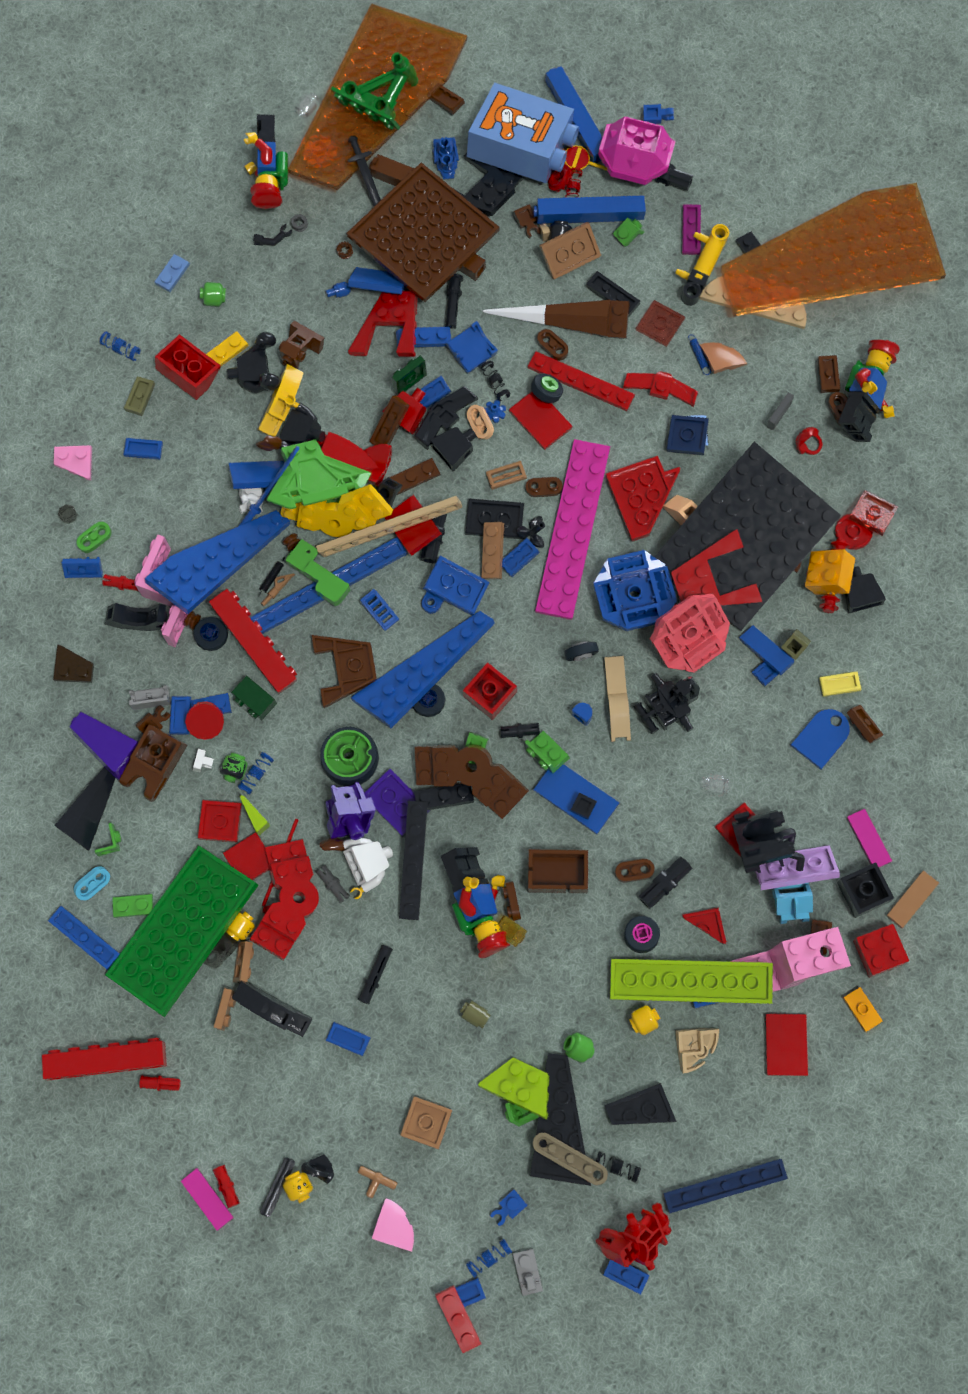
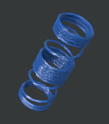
M105 331L101 335V345H106L107 339H110L111 334ZM107 334L104 344V342L102 343L104 336ZM116 336L112 342V350L123 355L120 348L121 346L126 347V341L120 338L117 339ZM130 343L127 345V348H126V351H125L126 357H127V349H130V346H131ZM133 347L127 358L135 361L134 354L135 352L140 354V348Z
M261 752L260 756L263 759L267 758L268 760H270L271 763H273V758H271L266 753ZM258 759L256 760V763H257L258 766H260V765L258 764L257 761H261V762H263V763H265V764L271 766L270 763H266V762H264V761H262V760H258ZM252 765L246 777L249 779L247 775H251L260 781L264 776L263 772L266 771ZM242 780L238 788L245 790L250 795L252 789L244 785L243 782L256 786V784Z
M505 1239L499 1241L508 1255L512 1253ZM492 1246L493 1251H494V1248H495L496 1251H497L502 1257L505 1258V1253H504V1256H503L495 1246ZM489 1249L481 1254L485 1262L477 1256V1261L480 1259L488 1268L498 1262L497 1257L495 1260ZM469 1261V1263H466V1266L468 1267L472 1276L475 1278L477 1276V1273L472 1269L471 1266L473 1265L480 1273H482L483 1270L481 1268L480 1271L471 1261Z

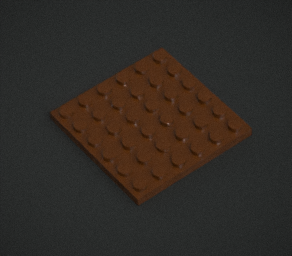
M421 162L347 232V237L422 301L426 302L500 231V227Z

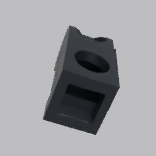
M389 477L380 482L377 492L391 508L397 493L402 488V484Z

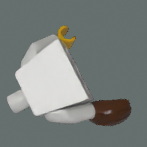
M363 837L359 840L348 839L345 841L340 838H327L319 843L320 848L324 851H343L357 885H361L360 888L353 887L350 893L354 890L360 891L359 896H356L354 899H359L364 891L368 892L381 883L385 876V869L389 867L387 859L393 856L392 849L389 846L382 848L378 841L372 842L370 839Z

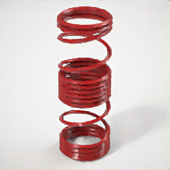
M570 168L571 170L580 171L581 173L578 174V177L582 176L583 171L580 168ZM579 179L569 180V185L566 186L567 195H578L581 181ZM570 188L577 189L576 193H571Z

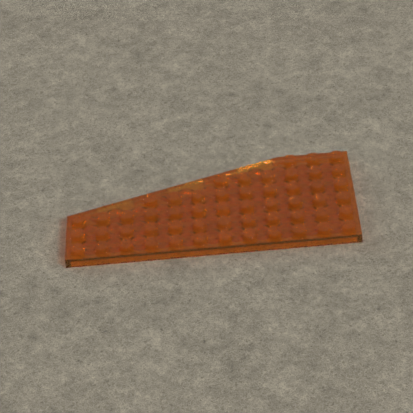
M371 3L288 168L289 174L338 190L359 170L357 161L347 163L348 159L355 156L351 143H348L350 136L358 137L357 141L362 153L372 151V154L365 158L367 162L398 131L395 128L393 130L386 128L383 125L384 123L379 120L374 122L368 118L369 115L363 113V115L357 113L350 105L346 107L340 104L331 91L332 86L340 90L347 81H353L359 86L394 69L391 58L394 53L399 52L414 66L419 80L418 84L413 87L405 83L396 100L397 104L394 108L396 117L394 120L401 128L448 81L467 42V35ZM390 84L371 92V94L382 97L383 94H386Z
M917 183L863 192L721 266V273L733 316L944 279L946 276Z

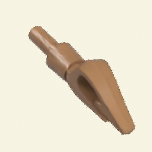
M295 574L277 577L274 580L275 587L268 592V596L261 602V605L265 606L272 598L274 599ZM284 578V581L278 583V580Z

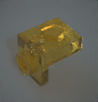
M504 915L498 922L500 930L506 931V940L517 947L524 940L527 930Z

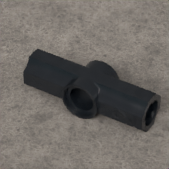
M670 163L668 171L655 178V181L658 184L659 182L665 184L666 187L672 185L688 191L693 175L677 170Z
M447 514L432 519L442 534L422 548L421 561L432 564L436 563L440 545L443 544L442 536L445 535L444 526Z
M679 857L666 871L663 870L638 898L648 909L653 908L660 899L667 896L673 888L675 889L678 882L693 868L684 858Z

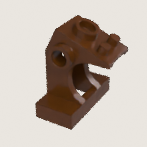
M294 320L290 324L289 338L286 341H282L279 346L282 365L286 366V364H289L299 369V363L306 357V350L310 349L320 354L323 350L325 337Z

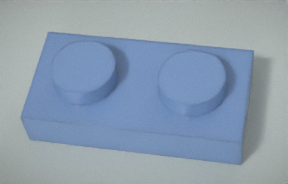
M174 254L155 280V284L171 292L190 263Z

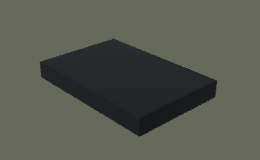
M469 498L465 535L483 536L484 522L504 523L503 538L521 539L516 533V529L523 524L524 503Z

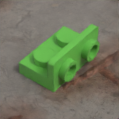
M544 731L531 742L525 741L527 746L526 752L532 758L536 756L540 760L538 762L545 771L549 769L554 773L570 759L569 755Z

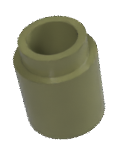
M471 1001L470 1004L466 1002L460 1011L463 1014L461 1018L482 1029L491 1016L487 1013L488 1010L474 1001Z

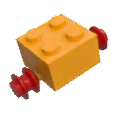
M844 539L832 541L831 546L834 549L811 551L805 587L814 594L824 595L821 596V600L824 603L820 604L819 607L825 613H834V611L839 609L835 604L839 603L840 599L835 594H849L855 557L845 550L850 545Z

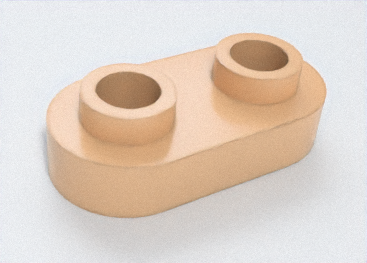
M479 405L469 407L467 419L478 438L489 439L493 435L494 427L486 410Z

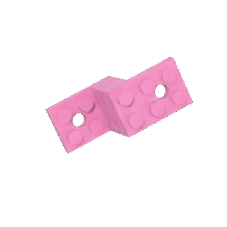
M157 535L156 539L151 542L149 555L143 560L141 573L136 575L135 586L142 597L171 607L169 610L170 617L167 622H164L161 632L168 645L176 647L188 614L145 583V578L167 560L171 551L165 537Z
M838 927L782 941L769 951L730 961L773 963V992L797 986L811 977L851 966ZM821 947H826L829 950L828 957L821 955Z

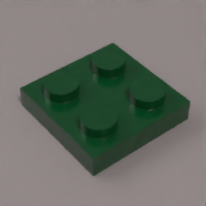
M421 355L411 359L407 366L403 369H398L393 374V388L397 396L402 391L406 392L427 376L425 360Z

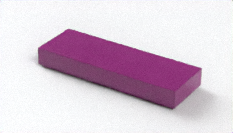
M683 204L682 255H700L701 241L693 236L695 232L701 233V205Z

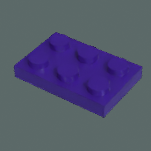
M389 769L364 794L366 798H372L376 811L403 837L406 834L408 801H414L413 791Z

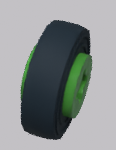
M540 373L535 376L531 383L533 394L543 402L555 403L563 394L562 384L552 375Z

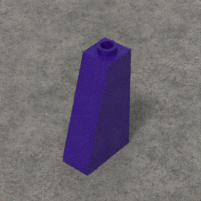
M80 712L71 721L70 729L73 735L119 780L138 742Z

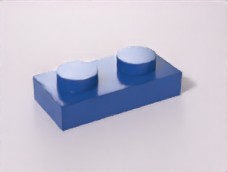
M612 1260L609 1261L603 1273L605 1277L640 1295L650 1276L631 1265L624 1267Z

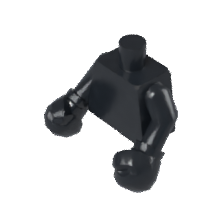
M270 332L260 333L255 340V344L241 356L237 357V367L227 369L228 378H239L241 387L255 394L277 389L281 380L278 376L269 373L268 359L265 351L267 347H272L276 344L275 336Z

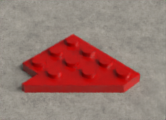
M658 456L606 473V479L632 542L650 535L680 473V467L665 472Z

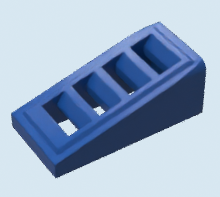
M375 589L360 600L361 605L384 631L399 620ZM374 598H376V600H375L374 602H372L370 605H368V603H369L371 600H373ZM380 603L381 606L377 608L375 611H373V608H375ZM386 609V612L383 615H381L380 617L377 616L383 610ZM389 615L392 616V617H391L388 621H386L385 623L382 622V621H383L386 617H388Z

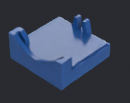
M478 321L446 343L450 352L467 374L495 356L498 352V349L485 336Z

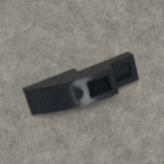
M243 980L240 981L232 996L233 1000L261 1018L301 1037L304 1036L312 1022V1017L278 1001L276 997Z

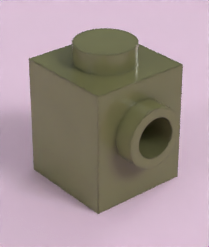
M796 629L781 648L791 658L793 657L796 660L808 647L811 640Z

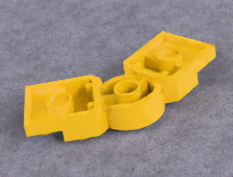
M369 484L341 495L339 503H326V500L303 506L301 502L296 503V508L291 510L282 507L281 516L297 521L296 527L311 531L321 529L327 535L343 537L350 534L353 529L362 530L375 525L377 520L391 515L393 509L377 490Z

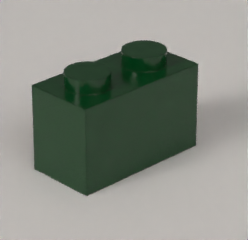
M247 675L231 692L234 697L233 701L238 706L242 707L244 705L249 709L247 713L254 719L258 717L260 720H263L277 704L271 695Z

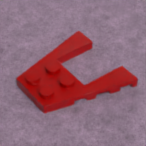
M403 291L402 294L382 292L349 348L348 353L352 356H367L376 326H404L396 353L399 357H415L417 295L412 291Z
M738 530L731 532L671 572L680 602L690 595L713 594L720 606L762 602L757 584L720 596L707 561L743 548Z

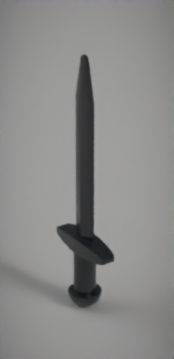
M353 135L349 137L348 143H351L355 156L348 159L347 163L357 161L372 203L375 206L381 199L365 160L366 157L372 154V151L362 153L357 141L358 137Z

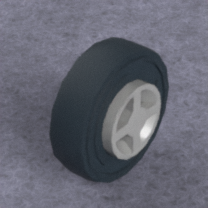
M586 641L570 646V648L564 651L567 661L578 662L593 657V655L599 652V648L596 642Z

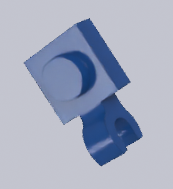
M661 104L643 105L645 122L661 124V119L674 120V108L661 109Z

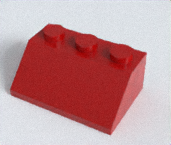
M180 334L155 356L156 370L195 400L210 388L221 368L220 364Z

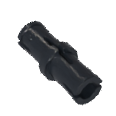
M517 723V725L500 726L501 739L509 737L523 738V736L540 734L539 723L524 725Z

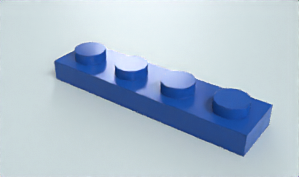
M62 906L48 920L107 970L110 969L120 953Z

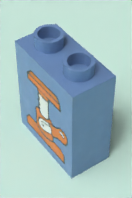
M494 83L468 131L467 157L547 183L553 170L561 172L567 157V151L563 150L565 145L573 147L577 140L579 126L572 124L574 109Z

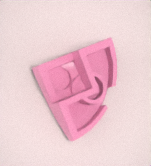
M387 1198L384 1201L372 1239L412 1252L414 1244L413 1227L409 1224L405 1211L398 1204Z

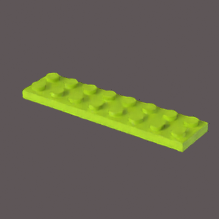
M611 959L610 999L773 1004V963Z

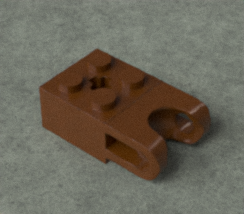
M149 724L119 779L120 784L124 787H130L137 778L144 777L147 783L144 797L150 802L155 801L188 745ZM158 748L161 749L160 755L157 752Z

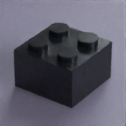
M876 862L840 878L837 882L854 918L890 903L894 899Z

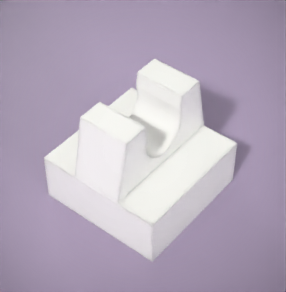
M198 749L193 771L201 772L202 767L211 769L214 759L205 757L206 751Z

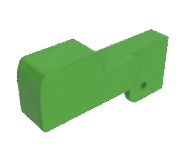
M301 539L294 550L286 557V563L317 583L315 590L318 596L332 605L338 606L350 592L349 584L314 562L318 555L317 549Z

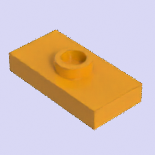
M861 987L843 997L865 1032L883 1022Z

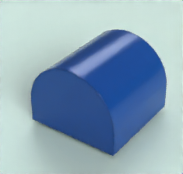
M579 703L572 709V716L587 726L592 719V708L587 703Z

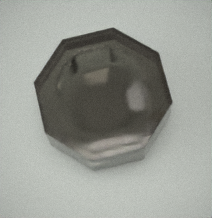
M66 504L59 508L58 516L63 523L70 524L76 521L78 514L73 506Z

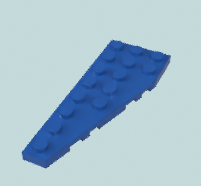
M277 510L170 556L145 578V583L186 614H189L290 525V520L282 517L281 513Z

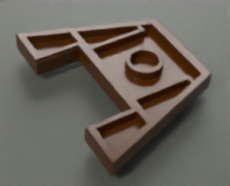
M312 635L315 655L334 652L339 686L320 689L323 708L342 700L377 680L370 642Z

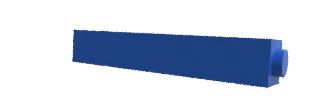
M562 66L550 69L546 72V83L558 104L574 109L572 124L579 126L578 139L583 148L588 151L591 162L598 163L602 161L598 155L603 138Z
M644 195L537 199L536 206H533V216L537 217V224L554 223V221H567L568 223L625 221L627 218L644 220L646 213Z

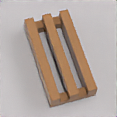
M521 461L486 472L492 490L527 479ZM519 467V470L510 473L508 472L494 478L491 477V475H495ZM517 474H522V475H519V476H516V477H513V478H510V479H506V480H503V481L494 483L495 481H499V480H502V479H505V478H508V477H511V476H514V475H517Z

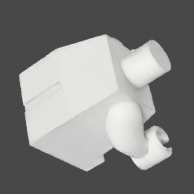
M261 488L239 489V496L242 501L239 507L241 514L247 512L248 509L250 510L251 504L257 503L262 496ZM262 503V504L260 505V507H259V508L261 509L260 514L263 512V510H262V505H263V503Z

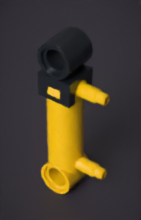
M723 224L715 225L709 237L702 233H694V238L706 244L691 273L677 269L675 272L676 275L687 280L681 294V301L685 305L692 306L698 302L700 294L703 292L729 236L727 226Z

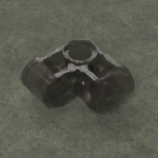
M225 932L204 961V964L211 969L219 968L228 956L235 951L239 942ZM213 954H216V961L214 963H209V957Z

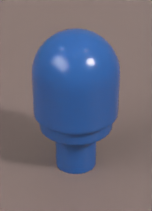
M347 282L336 283L332 289L326 290L327 297L336 295V298H341L350 294L351 287L348 286Z

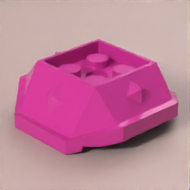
M624 116L618 121L606 125L598 155L607 167L611 177L646 185L652 179L660 177L668 171L675 141L669 137L661 125Z

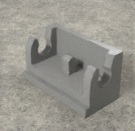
M167 685L161 688L139 691L129 690V695L131 696L129 705L133 710L171 705L170 688Z

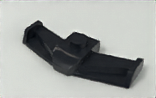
M463 386L442 400L435 402L429 408L428 414L414 435L418 443L428 450L431 445L430 440L435 438L440 428L442 427L445 431H448L459 420L456 412L477 401L478 397L466 386Z

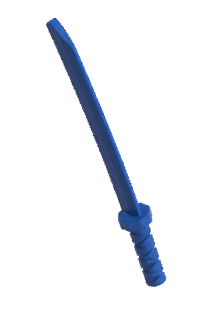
M296 446L257 503L250 505V511L238 526L252 521L256 514H260V505L284 473L300 447Z

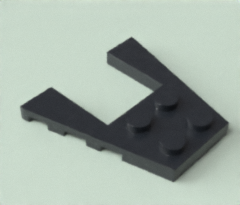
M466 152L463 155L464 159L486 173V175L466 195L458 193L483 214L493 216L515 194V188L497 167L468 158Z

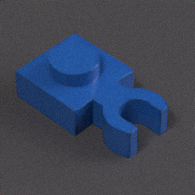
M513 1190L499 1202L502 1209L493 1211L490 1216L494 1217L496 1214H500L502 1220L497 1225L501 1226L504 1224L507 1215L513 1219L528 1205Z

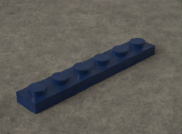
M778 1159L663 1193L670 1214L788 1179L782 1159Z

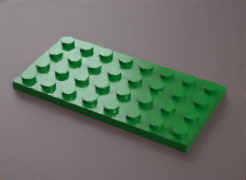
M198 846L105 976L165 1017L259 885L201 846Z

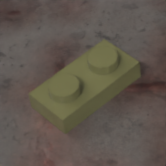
M137 376L125 404V411L143 416L155 382Z

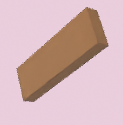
M923 870L886 916L902 929L937 887L939 882Z

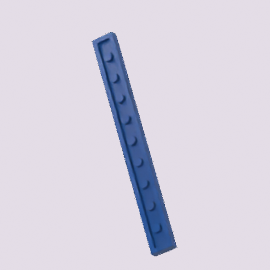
M396 537L332 573L351 586L407 555V551L399 538ZM314 582L250 617V619L260 624L263 629L260 632L264 634L324 601V599L317 595L315 590L317 583Z

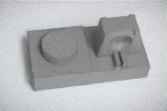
M530 1249L514 1253L513 1256L522 1295L525 1296L543 1291L534 1250Z

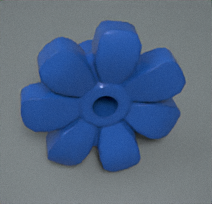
M495 400L494 404L492 402L486 403L487 408L484 409L490 421L493 419L494 423H498L499 418H505L506 414L504 411H506L505 405L500 406V401Z

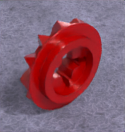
M564 164L561 172L553 170L548 186L552 191L560 192L561 189H565L566 185H569L568 182L572 179L571 174L573 171L568 165Z

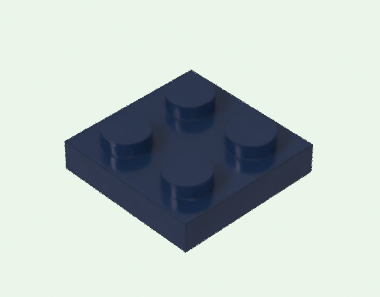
M672 415L667 452L704 455L709 418Z

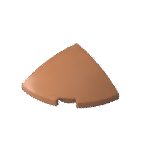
M715 342L700 344L713 374L747 365L743 356L734 348Z

